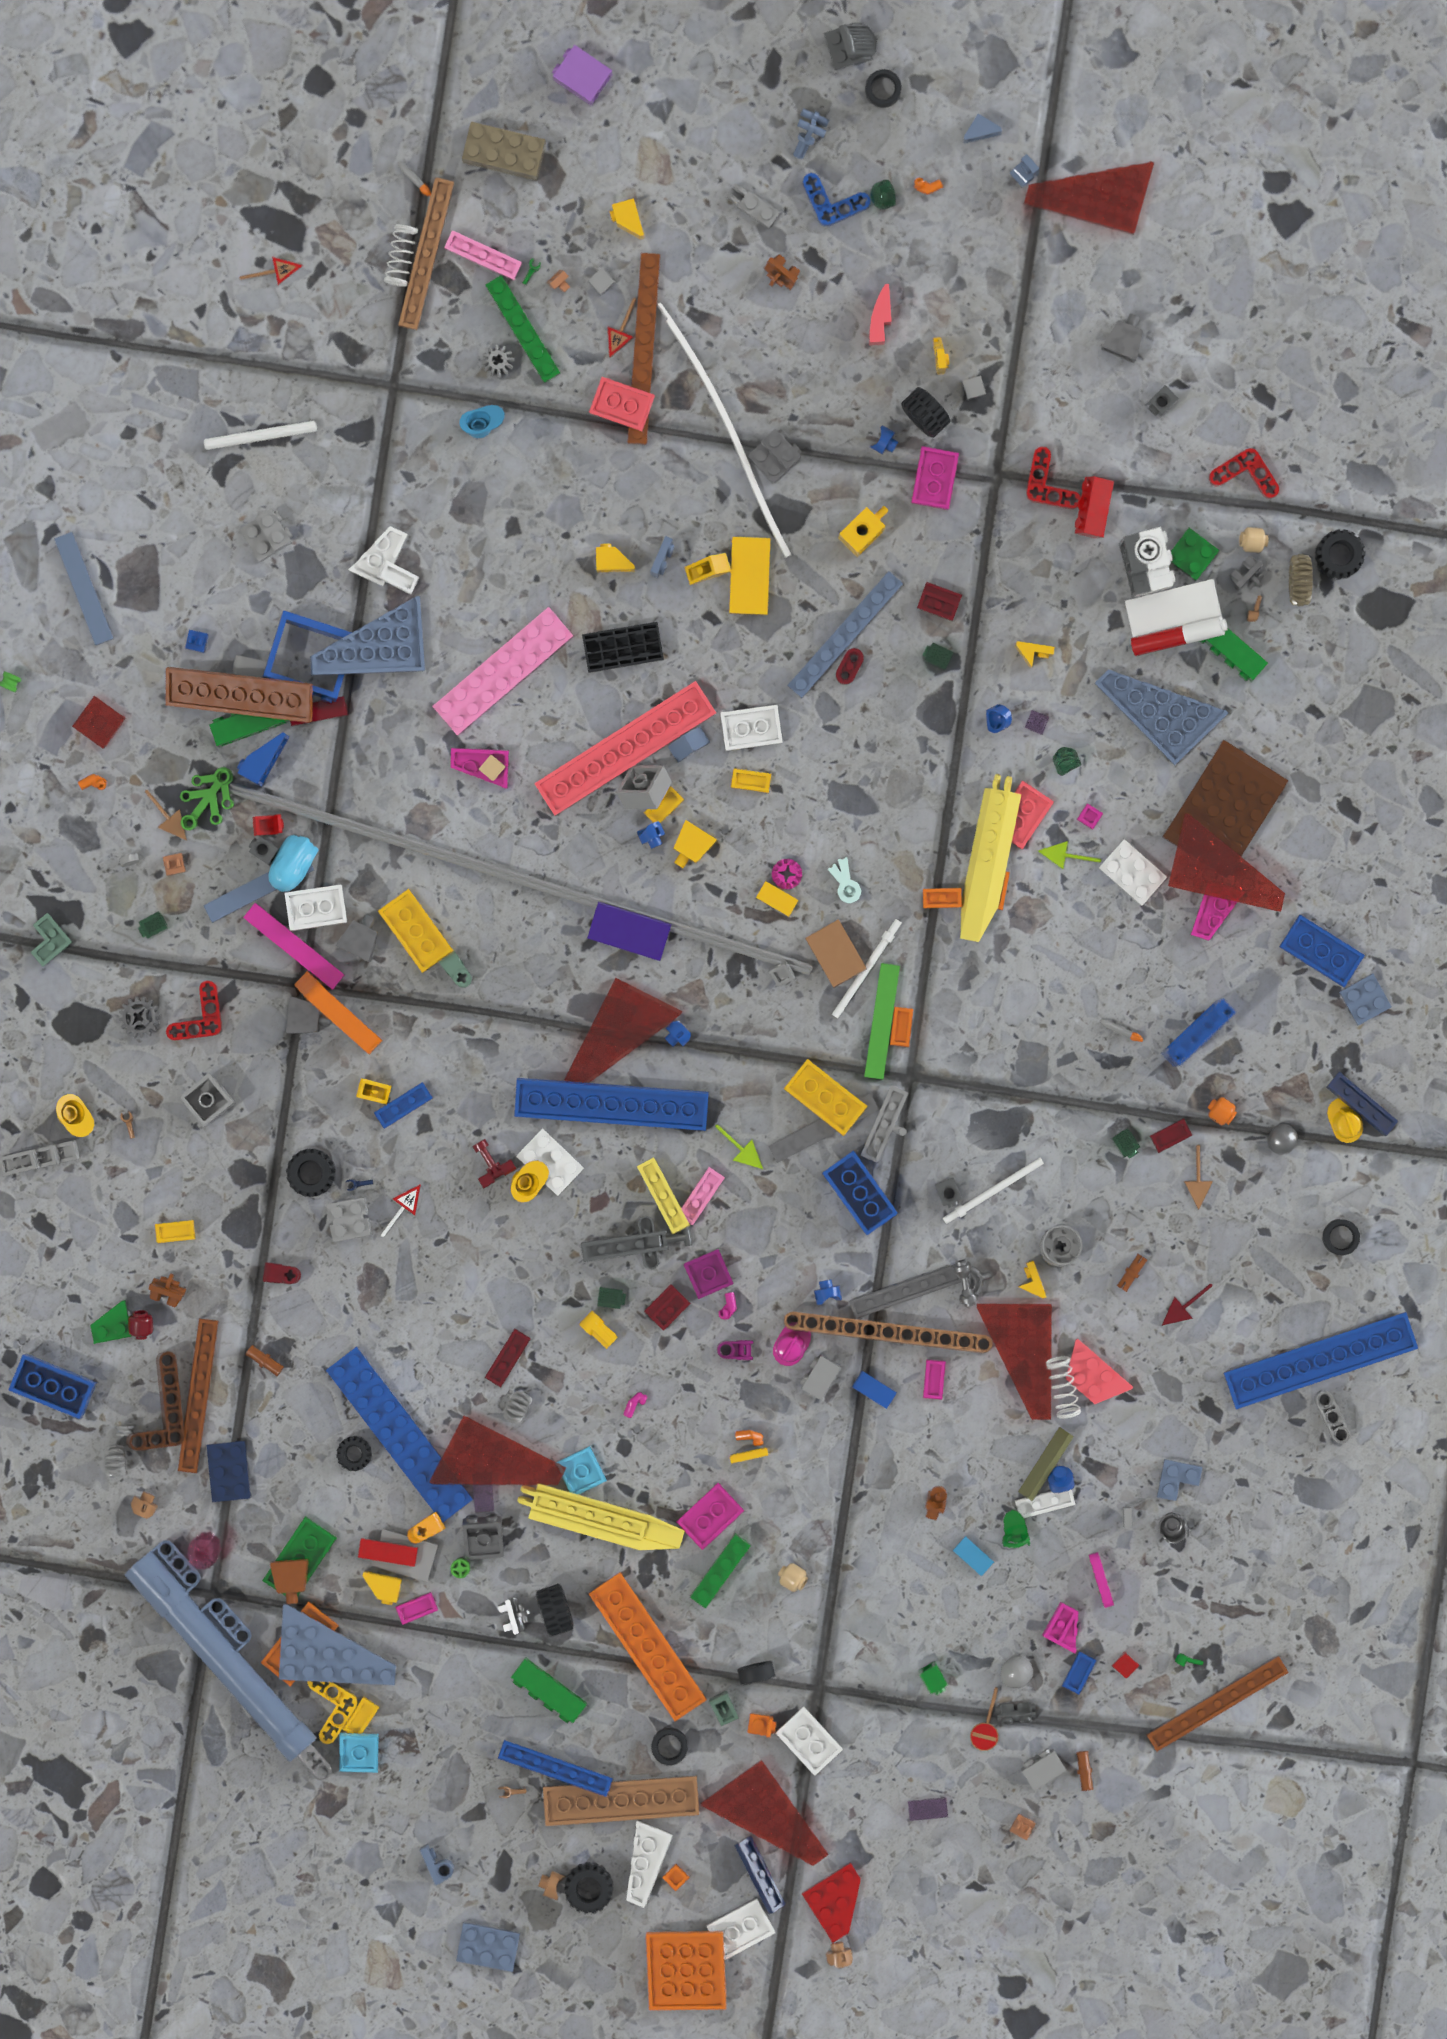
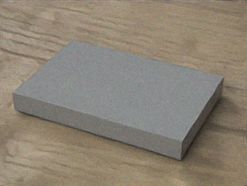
M383 1529L379 1541L418 1547L415 1567L374 1560L372 1566L428 1582L438 1544L425 1540L414 1544L408 1540L407 1535Z

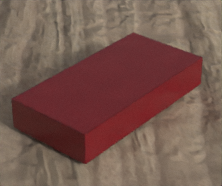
M1183 1118L1149 1137L1157 1152L1160 1153L1193 1135Z

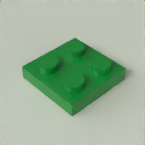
M1189 527L1171 550V563L1194 581H1197L1220 550Z

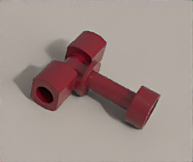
M486 1139L472 1146L476 1153H481L489 1167L486 1169L487 1174L478 1178L483 1189L493 1184L495 1179L502 1175L506 1176L516 1170L511 1159L502 1165L499 1162L495 1164L486 1148L489 1146Z

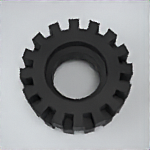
M350 1436L344 1439L339 1444L336 1454L338 1463L348 1471L363 1469L368 1465L372 1456L371 1446H369L364 1438L358 1436ZM352 1446H356L361 1450V1458L357 1461H351L347 1457V1450Z

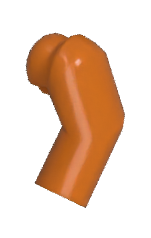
M919 177L914 181L915 189L926 195L943 188L940 179L928 183Z
M91 774L78 781V784L82 790L89 786L104 790L107 781L101 776Z
M752 1430L735 1432L737 1441L753 1439L754 1446L763 1445L764 1437L761 1433Z

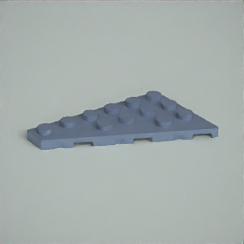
M420 596L410 599L310 656L311 676L425 671Z
M1109 669L1094 683L1174 766L1228 714L1226 710L1133 679Z
M283 1604L279 1680L395 1685V1664L374 1654L351 1639L344 1637V1635L335 1632L305 1613L289 1606V1604Z

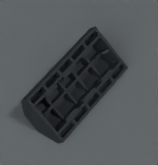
M658 622L582 634L588 673L664 660Z

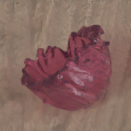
M211 1531L208 1533L201 1532L200 1535H197L189 1543L188 1562L196 1569H209L218 1560L219 1552L222 1551L220 1539L215 1534H212Z

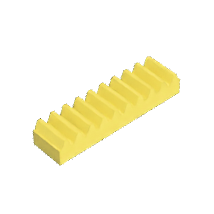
M653 1157L638 1165L637 1168L672 1234L674 1235L690 1226L655 1158Z

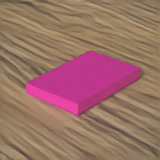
M921 447L912 504L949 510L959 453Z
M717 1483L680 1517L676 1523L703 1550L742 1514L744 1509Z

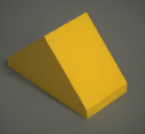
M361 1078L356 1097L387 1105L391 1086Z

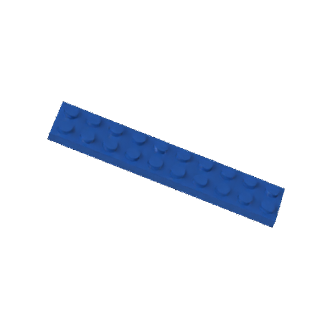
M517 1078L514 1117L706 1131L709 1092Z
M1403 1312L1224 1372L1223 1374L1234 1407L1237 1410L1419 1348L1407 1313Z
M355 1347L326 1370L434 1513H438L442 1522L473 1500L358 1347Z

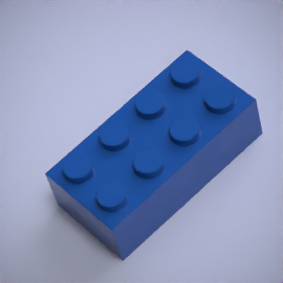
M854 1151L822 1172L866 1236L898 1214Z
M23 1354L8 1390L81 1419L85 1414L97 1382L29 1354Z

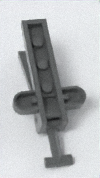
M642 1216L637 1221V1235L580 1243L583 1262L641 1254L644 1267L655 1269L659 1265L658 1251L668 1250L667 1243L684 1241L685 1246H692L690 1226L683 1229L681 1234L666 1236V1230L655 1231L653 1220L649 1216Z

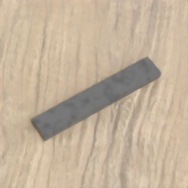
M871 1093L859 1099L868 1107L857 1121L879 1110ZM819 1119L768 1147L778 1163L837 1131L825 1121Z
M953 1265L849 1300V1304L854 1318L857 1319L961 1283V1279L953 1272Z

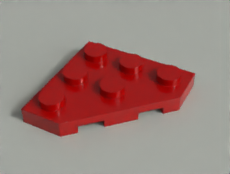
M851 1862L802 1892L803 1897L832 1943L850 1931L861 1878Z

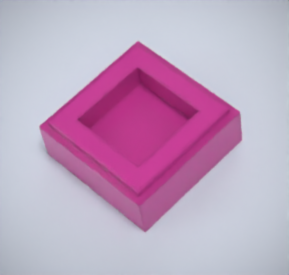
M1087 803L1076 820L1093 830L1103 813Z

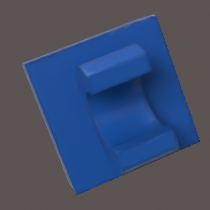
M189 630L185 649L205 653L209 634Z

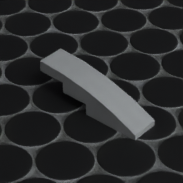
M73 1140L0 1157L2 1176L80 1159L77 1142Z

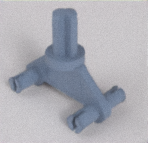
M804 108L800 116L810 119L811 122L808 123L802 119L798 122V127L807 130L806 133L800 132L797 137L799 142L793 155L798 159H803L809 145H813L815 139L811 136L812 133L822 138L825 136L827 130L817 127L816 122L825 127L829 123V119L819 116L818 112L815 111L813 113Z

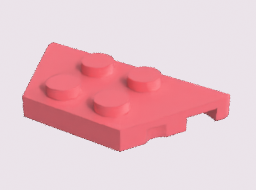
M1078 1338L1075 1340L1069 1364L1072 1367V1371L1067 1375L1074 1377V1381L1071 1384L1091 1402L1097 1404L1133 1388L1131 1384ZM1066 1376L1065 1379L1070 1382L1072 1377Z

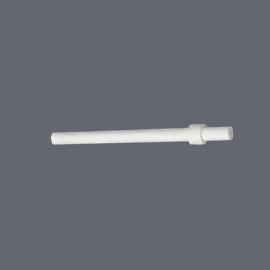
M895 919L888 931L885 930L881 936L882 940L865 964L867 970L858 974L833 1011V1016L839 1018L888 943H891L895 938L894 934L902 924L900 921Z
M1038 1158L964 1205L960 1204L954 1208L953 1212L942 1219L948 1224L957 1217H963L970 1209L1043 1165L1042 1159Z

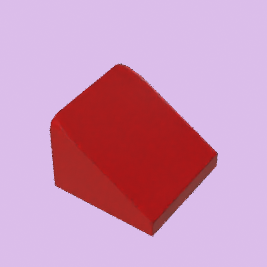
M1123 1652L1112 1665L1126 1679L1140 1666L1126 1652Z

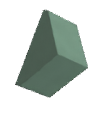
M727 1691L709 1698V1703L721 1726L739 1719Z

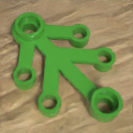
M221 767L213 775H195L192 777L191 782L197 787L202 786L204 783L214 782L210 789L184 790L181 792L180 798L184 802L203 798L191 815H185L181 819L183 829L194 830L197 827V819L209 803L211 810L210 822L214 825L222 823L223 818L219 814L216 793L221 788L223 796L222 807L227 810L233 808L234 801L230 798L229 784L233 781V773L230 769ZM225 773L227 778L223 781L221 775ZM197 777L201 779L199 784L195 783ZM185 793L189 794V798L187 800L184 799ZM227 800L231 803L229 807L225 806ZM216 815L219 817V821L217 823H215L213 820V818ZM191 819L193 821V825L189 827L187 825V822Z

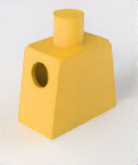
M685 820L673 848L680 853L674 863L683 869L689 860L697 863L716 843L717 839Z

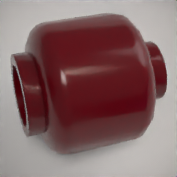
M145 1310L132 1312V1315L128 1317L129 1334L136 1337L137 1340L147 1339V1336L153 1333L152 1315L148 1314Z

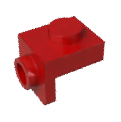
M281 814L252 817L254 836L282 833L284 822L281 819Z

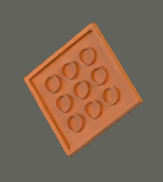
M723 1931L646 1933L649 2010H724L727 2008Z

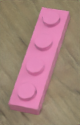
M453 230L444 247L452 253L513 281L522 265V262Z

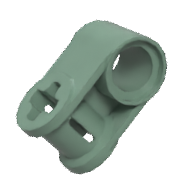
M455 951L439 961L456 985L465 988L471 984L472 977ZM460 974L463 976L467 975L465 983L462 981L458 982Z

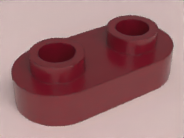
M849 649L836 671V679L840 684L848 685L852 683L864 660L863 653L859 649ZM852 655L857 656L858 660L856 662L851 661L850 657ZM843 672H847L849 674V677L847 679L842 678L841 675Z

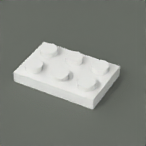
M777 705L720 713L726 751L783 743Z
M1125 839L1099 867L1105 875L1141 906L1167 878L1165 874Z
M342 884L285 893L290 931L347 923Z
M543 1128L516 1156L524 1164L531 1161L543 1162L549 1170V1176L545 1184L557 1196L584 1169Z
M804 1706L775 1732L814 1776L843 1750Z
M758 1898L706 1925L708 1931H723L725 1960L775 1933Z

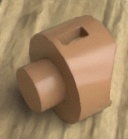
M143 1491L141 1497L135 1495L130 1503L133 1513L145 1519L153 1516L158 1507L152 1503L155 1496Z
M554 1871L551 1872L550 1877L542 1874L538 1887L545 1889L543 1896L557 1900V1884L564 1880L566 1876Z
M843 1942L830 1944L831 1950L826 1952L827 1963L837 1968L850 1966L853 1961L851 1948H844Z

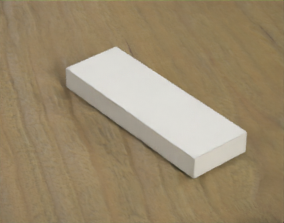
M1072 1489L1062 1493H1053L1051 1491L1036 1495L1033 1501L1027 1497L1015 1500L1017 1511L1023 1518L1076 1505Z

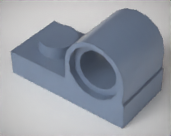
M1026 154L1010 174L1023 188L1039 175V167Z
M428 1844L420 1848L435 1886L448 1880L454 1872L453 1863L448 1859L436 1862L437 1855L433 1847L429 1848ZM446 1865L449 1867L450 1872L442 1874L439 1867Z

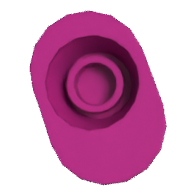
M791 1322L789 1325L795 1326L798 1322ZM784 1327L773 1347V1355L776 1361L784 1366L797 1364L810 1344L811 1333L789 1330Z

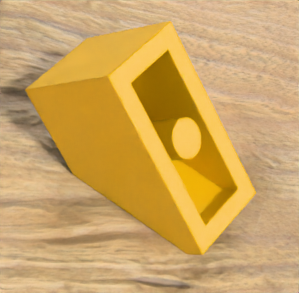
M634 198L612 204V210L609 211L612 222L616 221L617 227L639 239H644Z
M600 544V547H596L597 572H635V565L616 547H612L611 544Z
M726 553L711 555L685 566L690 585L731 572Z
M369 1571L363 1572V1578L376 1598L382 1600L381 1603L392 1605L393 1602L397 1603L402 1578Z

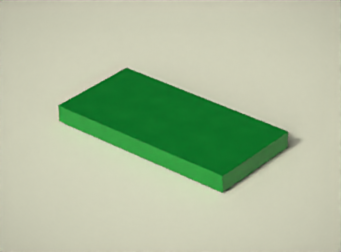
M305 1516L276 1561L308 1559V1582L337 1537ZM270 1568L262 1581L276 1590Z

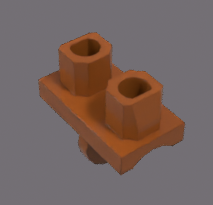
M780 254L774 258L771 257L767 261L764 270L768 272L767 276L771 279L769 283L771 287L778 284L781 288L784 285L791 290L798 279L800 270L795 266H792L789 270L783 267L786 260Z
M172 1273L168 1278L161 1276L160 1280L154 1278L148 1290H151L150 1299L160 1301L162 1295L168 1296L167 1304L172 1307L178 1305L187 1289L179 1287L180 1282L173 1280L174 1274Z
M935 1486L931 1491H928L925 1508H927L926 1518L937 1521L939 1513H944L947 1499V1491L944 1487Z

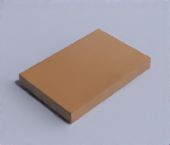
M839 919L805 938L833 988L867 970Z

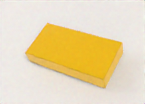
M733 768L731 788L769 793L771 774Z
M670 786L658 809H647L644 814L653 823L657 821L661 823L684 799Z
M766 881L756 896L760 901L788 917L798 902L796 898Z
M194 1220L155 1224L157 1243L196 1239Z
M763 1447L731 1454V1464L768 1456V1449Z
M363 1697L342 1730L347 1733H363L379 1709V1706Z

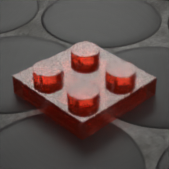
M94 696L72 727L102 749H105L126 718Z

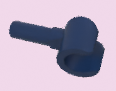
M349 1179L346 1181L353 1182L354 1184L352 1189H347L348 1191L373 1184V1180L356 1181Z

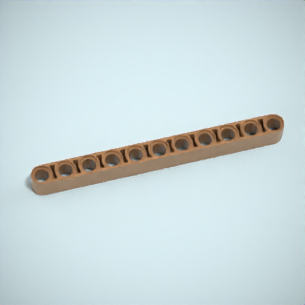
M789 1312L784 1318L785 1327L794 1331L981 1354L987 1353L993 1345L990 1337L980 1334L800 1312ZM795 1316L798 1319L797 1325L790 1326L787 1323V1318ZM809 1318L816 1320L817 1326L815 1328L807 1327L806 1321ZM827 1321L835 1322V1330L829 1331L826 1329L825 1323ZM852 1323L855 1326V1331L847 1333L844 1329L845 1324ZM866 1325L874 1328L872 1335L868 1336L864 1333L863 1329ZM884 1328H891L893 1336L886 1338L882 1332ZM904 1330L911 1331L912 1338L910 1340L903 1339L902 1332ZM928 1332L931 1335V1341L923 1342L921 1334ZM946 1334L950 1337L948 1345L940 1342L941 1335ZM967 1337L969 1339V1346L962 1347L959 1344V1339ZM981 1339H985L988 1342L989 1346L985 1350L978 1346V1342Z

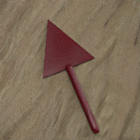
M1212 1284L1206 1286L1183 1306L1174 1296L1162 1325L1193 1319L1186 1311V1308L1208 1291Z

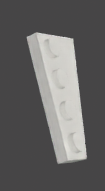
M639 1820L636 1821V1834L634 1837V1850L626 1901L645 1908L673 1835Z

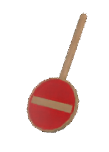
M997 1687L994 1688L986 1722L976 1724L970 1732L972 1745L980 1751L991 1750L998 1742V1731L990 1724L998 1692Z

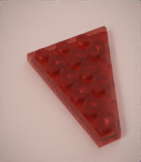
M1150 161L1148 163L1076 175L1054 181L1029 184L1024 204L1134 235L1155 162Z
M1185 813L1168 886L1281 912L1285 892L1190 814Z
M615 978L564 1081L590 1083L680 1016L682 1011Z
M976 1303V1308L1031 1419L1051 1420V1379H1049L1051 1369H1047L1046 1362L1051 1359L1052 1304Z
M463 1416L429 1483L433 1485H538L539 1483L546 1486H558L566 1467Z
M762 1759L700 1803L703 1808L716 1813V1815L744 1828L812 1866L829 1855Z

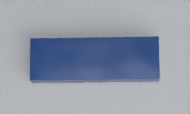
M422 1082L380 1108L374 1114L385 1129L430 1101L433 1097Z

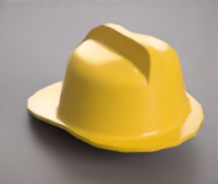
M74 1094L62 1096L56 1105L57 1118L60 1123L64 1125L70 1134L76 1137L89 1135L94 1128L92 1114L78 1096Z
M1337 1098L1332 1101L1328 1106L1327 1115L1336 1138L1345 1143L1358 1140L1363 1132V1123L1360 1115L1341 1099Z
M528 1162L513 1175L511 1194L517 1201L529 1202L534 1199L549 1176V1170L543 1162Z

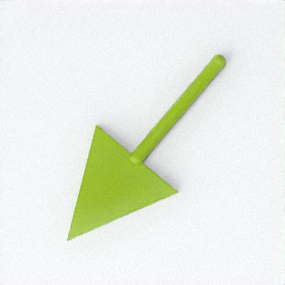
M1068 841L1038 850L1039 853L1062 869L1064 868L1065 857L1101 862V859L1067 854Z
M718 1124L715 1125L741 1151L733 1161L763 1169L753 1140L743 1148Z

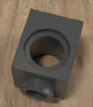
M1165 385L1147 403L1149 405L1148 409L1155 416L1159 415L1162 417L1179 398ZM1157 399H1165L1167 405L1160 407L1157 404Z
M260 836L258 839L254 838L249 845V848H251L249 852L269 866L279 850ZM260 845H267L268 851L265 855L258 853Z
M953 1177L935 1184L943 1206L947 1205L948 1208L959 1204L958 1200L962 1198ZM947 1188H951L954 1191V1196L951 1199L944 1197L943 1193Z

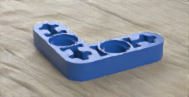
M809 173L803 178V187L820 224L823 226L836 224L867 210L870 206V197L864 192L857 193L831 205L818 175ZM808 179H816L815 188L816 190L818 188H820L821 190L815 191L814 193L810 194V192H813V188L811 185L806 184L808 183ZM822 195L825 201L823 204L817 205L814 202V197ZM859 197L867 200L865 206L858 204L855 206L857 210L853 211L850 201L853 200V204L859 201ZM846 204L849 206L850 211L848 214H841L839 207ZM836 208V214L839 218H836V215H833L830 217L829 222H827L826 219H822L824 217V213L830 215L834 213L832 209Z

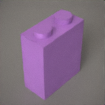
M574 45L572 49L568 48L564 53L563 58L565 59L561 65L558 63L553 69V80L591 106L613 73L611 69Z

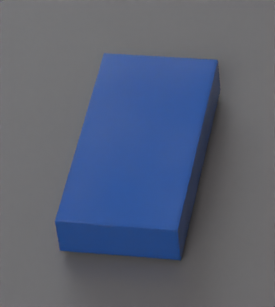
M1079 1651L1062 1686L1079 1695L1097 1660Z

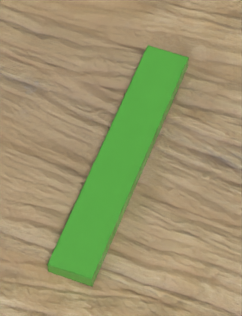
M881 963L864 1077L884 1079L900 969L898 965Z

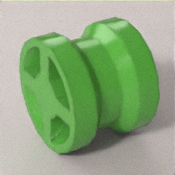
M4 671L0 687L16 693V686L21 682L22 678Z
M458 1558L451 1565V1573L456 1578L466 1577L470 1572V1563L464 1558Z

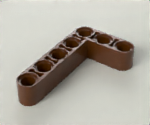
M161 1352L156 1357L163 1429L131 1433L126 1439V1444L132 1450L178 1446L184 1441L185 1435L177 1359L171 1352ZM165 1355L170 1357V1363L167 1366L162 1363V1358ZM167 1374L172 1376V1382L169 1385L164 1382V1377ZM169 1393L174 1395V1402L171 1404L166 1401V1396ZM172 1412L176 1414V1421L174 1423H170L168 1420V1416ZM174 1431L179 1436L176 1442H172L170 1439V1435ZM154 1434H158L160 1440L154 1445L151 1442V1437ZM138 1436L141 1443L139 1446L134 1447L132 1440Z

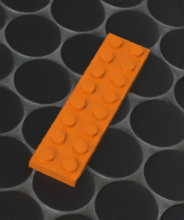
M621 1572L588 1593L674 1721H677L707 1700Z

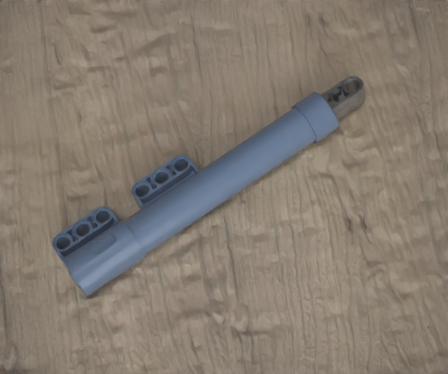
M167 1540L160 1542L124 1574L156 1612L162 1618L164 1617L274 1741L275 1747L289 1762L297 1757L317 1780L328 1779L331 1776L332 1769L311 1745L317 1737L303 1721L300 1722L238 1652L251 1639L249 1629L222 1599L215 1598L201 1609L189 1596V1592L200 1581L198 1571L172 1542ZM166 1544L171 1548L170 1554L164 1555L161 1553L160 1547ZM175 1559L183 1561L182 1569L174 1568L173 1561ZM189 1573L196 1576V1582L193 1584L186 1581V1575ZM214 1602L221 1604L222 1609L219 1613H215L211 1609V1605ZM226 1617L234 1619L232 1627H227L224 1624ZM239 1631H244L247 1634L246 1641L241 1642L237 1639ZM306 1753L314 1754L312 1757L313 1762L305 1760L307 1758ZM320 1766H324L327 1769L325 1777H320L317 1773Z

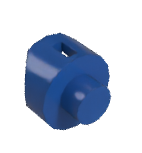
M882 425L880 427V440L876 444L871 445L870 448L882 455L886 450L893 453L898 445V441L893 439L895 432Z
M1001 704L987 709L988 730L992 733H998L1008 728L1012 722L1011 711Z
M657 821L637 831L642 845L649 843L650 848L653 849L662 845L660 837L664 836L665 832L661 823Z
M672 1021L666 1027L669 1034L665 1039L672 1047L678 1042L684 1046L691 1038V1033L679 1021Z
M831 1279L819 1281L820 1289L814 1290L817 1305H822L828 1298H833L836 1301L842 1300L839 1285L833 1286Z
M1054 1467L1048 1476L1049 1488L1053 1493L1066 1492L1075 1486L1073 1473L1068 1467Z

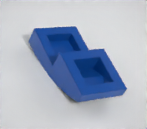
M861 1371L852 1386L886 1409L897 1394V1392L864 1371Z

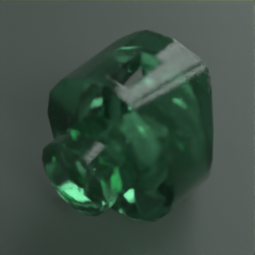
M1059 748L1052 759L1057 773L1061 776L1081 766L1078 754L1073 748Z

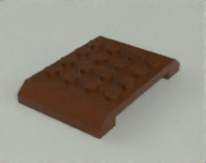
M1223 740L1162 838L1228 878L1289 780Z

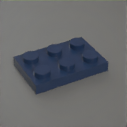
M236 1441L207 1444L212 1502L250 1499L246 1442Z

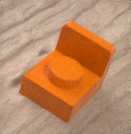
M750 1713L747 1733L763 1735L770 1738L771 1733L775 1734L776 1722H773V1716Z

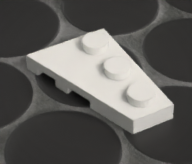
M390 526L368 551L351 566L349 571L384 587L386 582L377 578V575L384 560L395 564L408 534Z

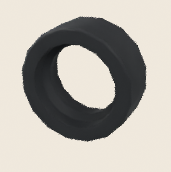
M876 70L866 81V97L876 107H890L900 97L901 81L891 70ZM883 77L890 79L895 88L893 95L885 100L875 97L872 91L873 83Z
M1337 1219L1331 1221L1325 1227L1322 1240L1329 1252L1345 1256L1357 1249L1360 1242V1233L1354 1223L1345 1219ZM1338 1226H1345L1352 1233L1351 1244L1343 1249L1334 1247L1330 1241L1332 1230Z
M772 1661L758 1662L737 1669L741 1685L761 1682L775 1677Z
M672 1727L664 1728L653 1737L651 1744L652 1754L661 1764L667 1766L676 1765L686 1756L688 1750L687 1739L678 1729ZM672 1735L679 1739L681 1750L677 1756L667 1758L659 1752L658 1744L664 1736Z

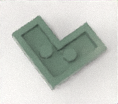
M46 913L33 924L45 940L33 949L31 954L44 967L73 942L49 913Z

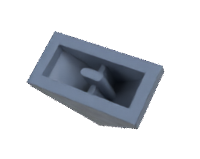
M977 114L964 135L963 142L966 144L1000 136L1002 129L992 121Z
M699 726L681 736L669 745L668 748L679 763L709 744L710 741Z

